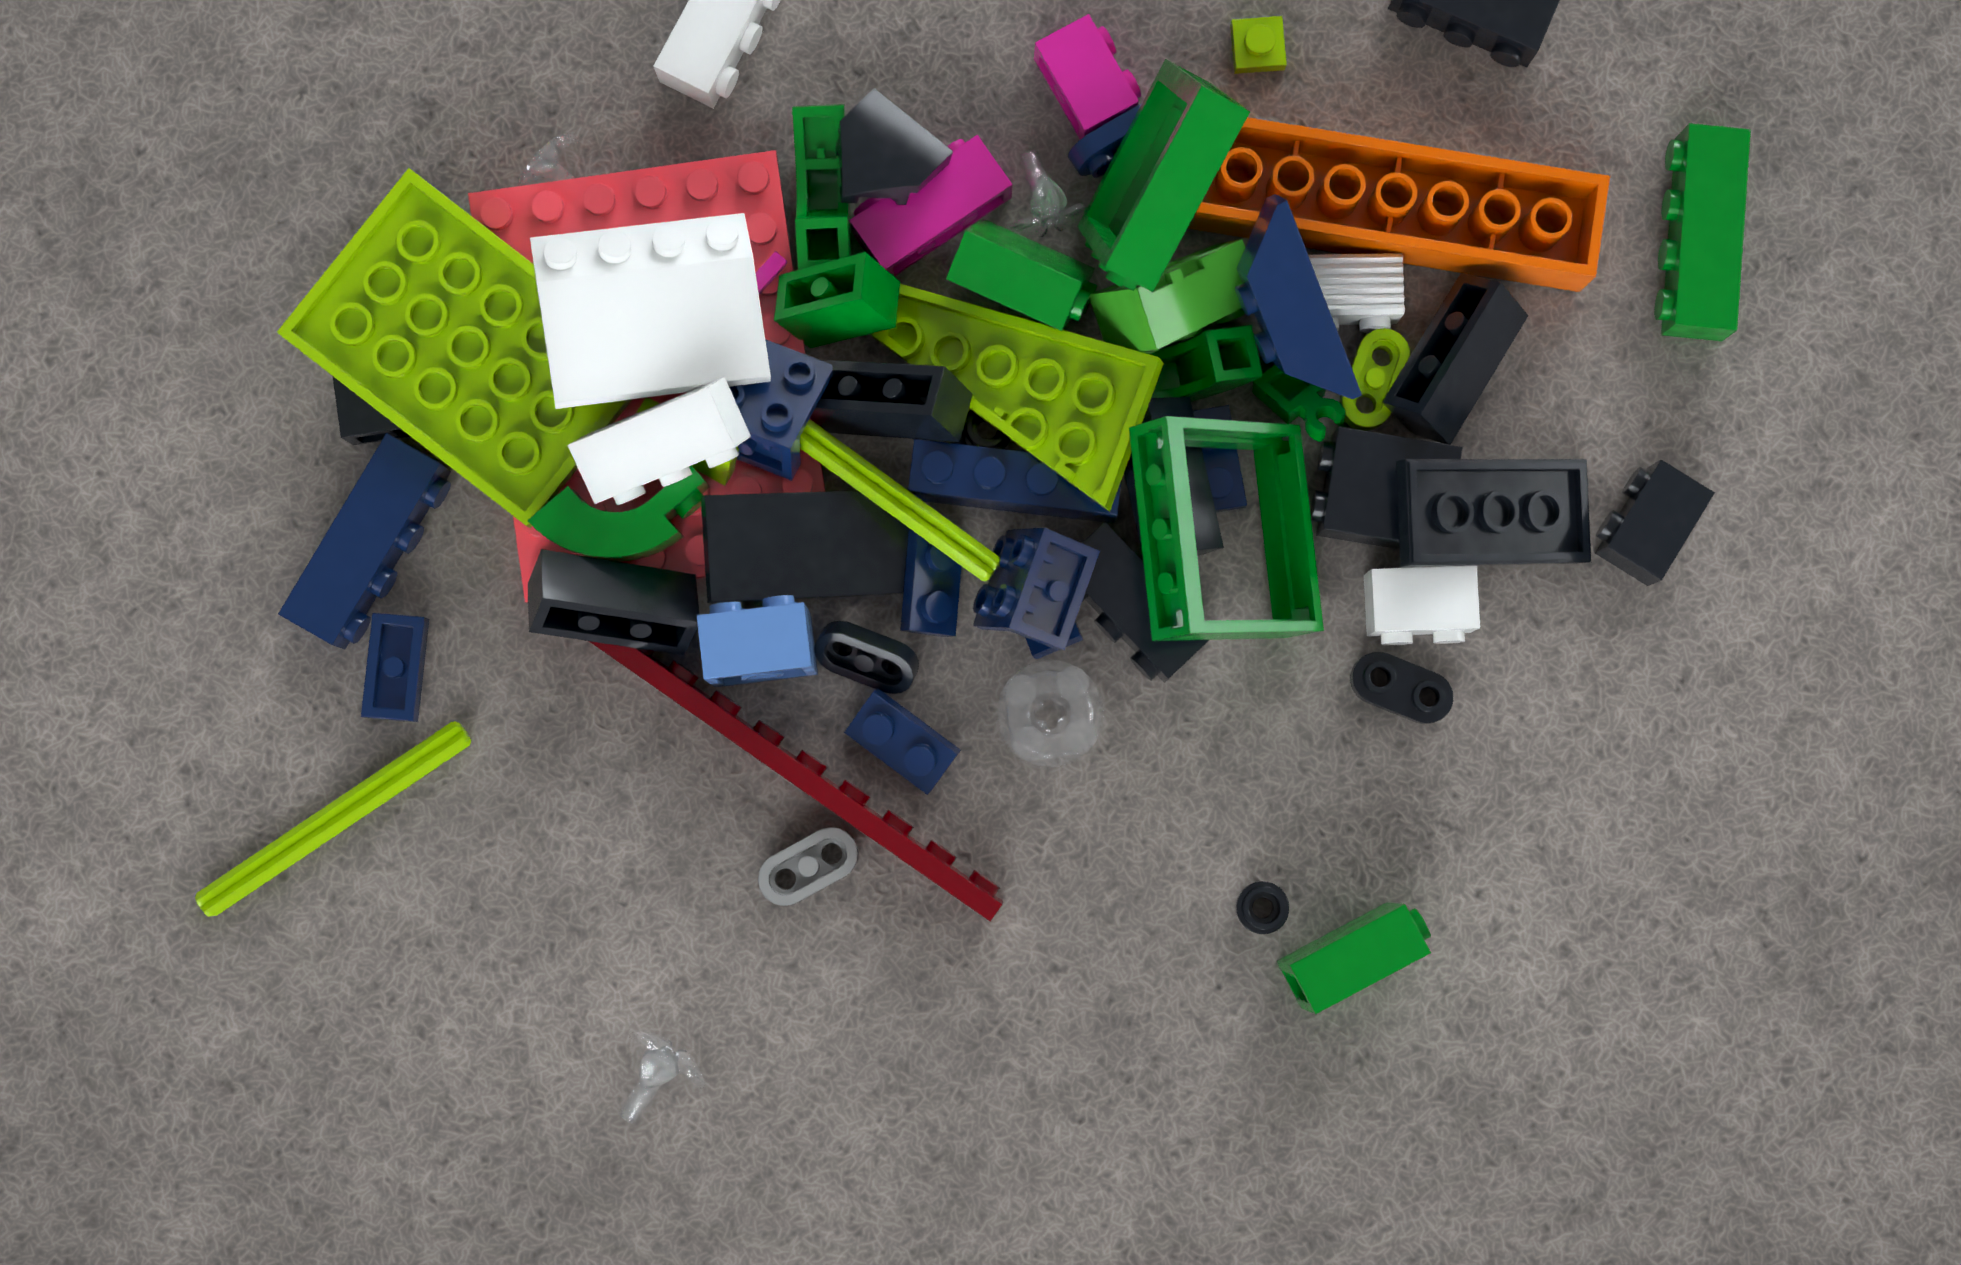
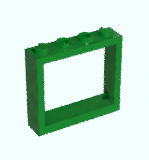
M1167 59L1164 60L1077 226L1086 239L1085 246L1093 251L1091 256L1100 261L1098 266L1107 272L1105 277L1116 285L1124 286L1132 291L1135 290L1137 284L1151 292L1154 291L1250 113L1249 110L1210 82Z
M1165 416L1129 427L1152 641L1288 638L1324 631L1300 425ZM1289 437V441H1282V438ZM1185 446L1254 451L1273 619L1204 620Z

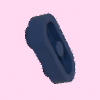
M1141 104L1087 134L1071 148L1068 158L1080 176L1092 174L1094 178L1105 175Z

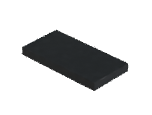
M1404 459L1396 461L1400 567L1577 564L1591 562L1587 459Z
M859 491L705 495L701 497L707 603L762 601L764 598L781 595H793L794 599L891 595L903 594L909 528Z

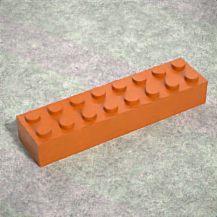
M1247 117L1187 229L1249 238L1265 199L1277 194L1288 201L1305 248L1341 254L1402 253L1403 264L1580 292L1597 274L1610 176Z

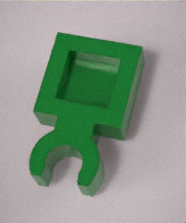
M1273 365L1263 373V376L1253 381L1252 393L1287 424H1290L1298 416L1305 421L1307 434L1318 442L1325 439L1326 427L1318 420L1319 418H1330L1338 426L1344 424L1346 414L1344 407L1334 399L1323 398L1326 394V389L1287 375L1276 365Z

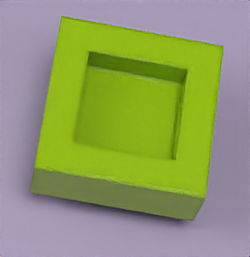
M1282 16L1232 19L1230 30L1234 74L1285 70L1287 61Z

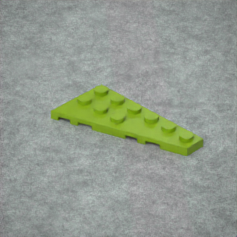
M900 284L896 328L869 335L908 364L945 366L973 394L969 409L1110 512L1131 455L1129 427L1142 424L1164 364L1160 357L1069 331H1061L1048 325Z

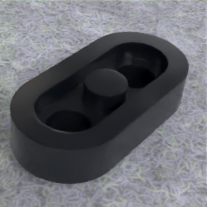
M834 621L827 624L819 635L814 647L817 660L830 672L874 689L879 688L881 691L889 694H898L909 689L919 669L917 655L909 646L847 621Z
M1369 653L1361 657L1351 670V687L1359 699L1419 724H1431L1443 719L1452 708L1453 690L1443 676L1388 653ZM1374 668L1382 669L1386 673L1387 683L1384 687H1377L1371 682L1370 674ZM1422 688H1430L1435 693L1436 701L1433 706L1427 707L1420 702L1419 693Z

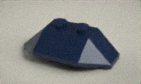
M1274 194L1265 199L1236 268L1242 284L1235 286L1237 297L1247 316L1255 314L1261 332L1254 334V339L1266 364L1273 361L1287 375L1353 400L1362 396V393L1288 201Z

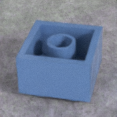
M781 595L762 599L763 607L742 608L741 602H723L710 605V614L697 615L704 680L714 687L818 675L814 651L812 617L805 603L794 601L793 595Z

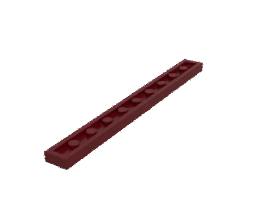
M589 641L991 922L1002 906L1003 901L995 896L1000 889L997 884L976 870L972 872L970 877L952 866L957 857L933 840H930L926 847L909 836L914 828L911 824L890 810H887L883 817L866 806V803L871 798L868 794L847 780H844L840 787L823 776V773L828 768L825 764L804 750H801L797 757L780 746L785 738L782 734L761 720H758L754 727L737 716L742 708L739 704L718 690H715L711 697L694 686L699 677L677 661L673 660L669 667H667L652 656L654 651Z

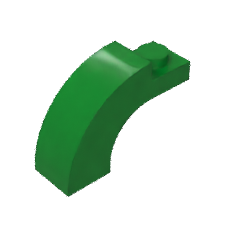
M845 104L792 107L797 189L795 229L798 270L851 256L850 203H841L839 156H836L835 150L839 136V124L845 117Z
M1252 325L1204 331L1190 340L1162 348L1150 354L1160 357L1164 363L1151 398L1190 397L1191 402L1232 390L1263 376Z
M691 465L689 466L692 472L690 476L665 486L645 504L624 512H607L593 508L575 490L567 486L527 521L550 541L580 556L618 562L637 560L659 553L684 537L671 520L677 515L685 519L700 508L701 497L704 496L703 493L710 486Z

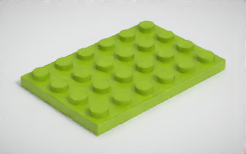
M410 168L406 170L277 331L284 339L529 528L532 525L527 520L551 501L578 469L568 444L588 433L614 423L632 401L630 399L560 409L555 408L533 263Z

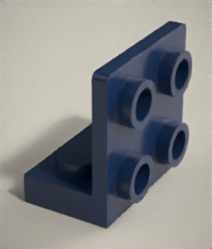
M765 339L771 381L729 387L751 435L750 438L738 445L739 455L737 460L792 481L801 465L800 436L833 375V366L827 362Z
M1047 528L1007 530L1006 535H1002L997 540L992 551L999 556L1000 564L990 577L988 584H984L979 589L974 600L973 611L976 613L973 626L982 630L1011 631L1053 649L1065 651L1100 551Z

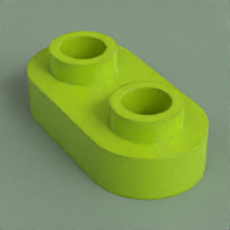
M1382 328L1370 332L1364 337L1356 350L1351 367L1362 396L1352 400L1341 395L1339 403L1342 404L1346 411L1345 422L1356 430L1370 431L1376 429L1391 414V411L1382 401L1410 357V348L1406 339L1394 330ZM1375 350L1386 351L1389 354L1390 363L1386 366L1377 365L1372 357ZM1360 397L1369 398L1374 405L1373 412L1369 414L1361 413L1356 407V400Z

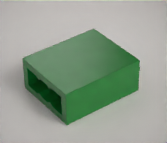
M986 219L980 220L965 230L946 277L947 280L1061 331L1071 319L1079 322L1082 314H1085L1090 306L1091 293L1096 292L1098 286L1090 282L1095 268Z
M1386 902L1282 957L1276 962L1300 1007L1317 1014L1430 954L1431 951L1425 940L1430 938L1431 934L1417 909L1414 908L1409 911L1405 904Z

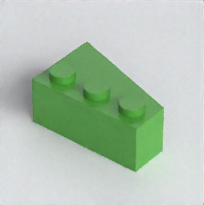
M1243 239L1216 243L1169 262L1153 292L1138 284L1134 291L1124 286L1120 287L1113 284L1091 293L1090 301L1104 342L1152 354L1174 341L1184 340L1203 332V327L1213 322L1219 324L1243 316L1245 312L1235 291V286L1242 284L1236 268L1245 249Z

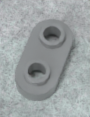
M828 827L768 858L760 868L758 884L762 894L767 900L776 905H793L846 877L853 871L858 861L859 851L856 841L848 832L839 828ZM828 844H837L842 850V858L836 864H828L823 859L822 852ZM783 869L792 870L796 876L794 886L788 890L780 888L776 881L777 874Z

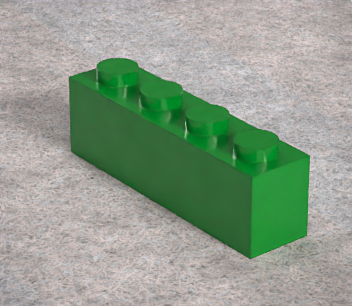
M1689 123L1676 136L1675 140H1670L1667 146L1665 169L1673 171L1672 187L1667 189L1664 194L1661 215L1663 220L1669 221L1668 239H1663L1658 253V268L1666 270L1664 289L1658 291L1654 307L1655 319L1662 320V336L1723 341L1738 329L1751 129Z

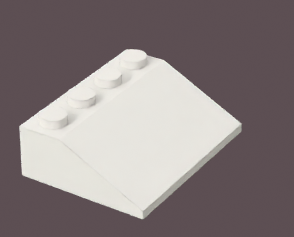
M744 213L530 238L556 409L685 393L725 377L729 387L771 381L754 259Z

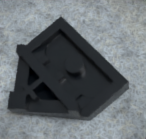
M874 88L847 113L839 124V136L835 150L836 156H839L841 203H858L859 197L891 198L897 205H906L910 193H918L949 165L953 151Z

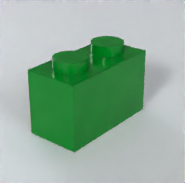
M866 252L779 275L774 321L797 339L803 340L804 344L809 348L896 328L900 281Z

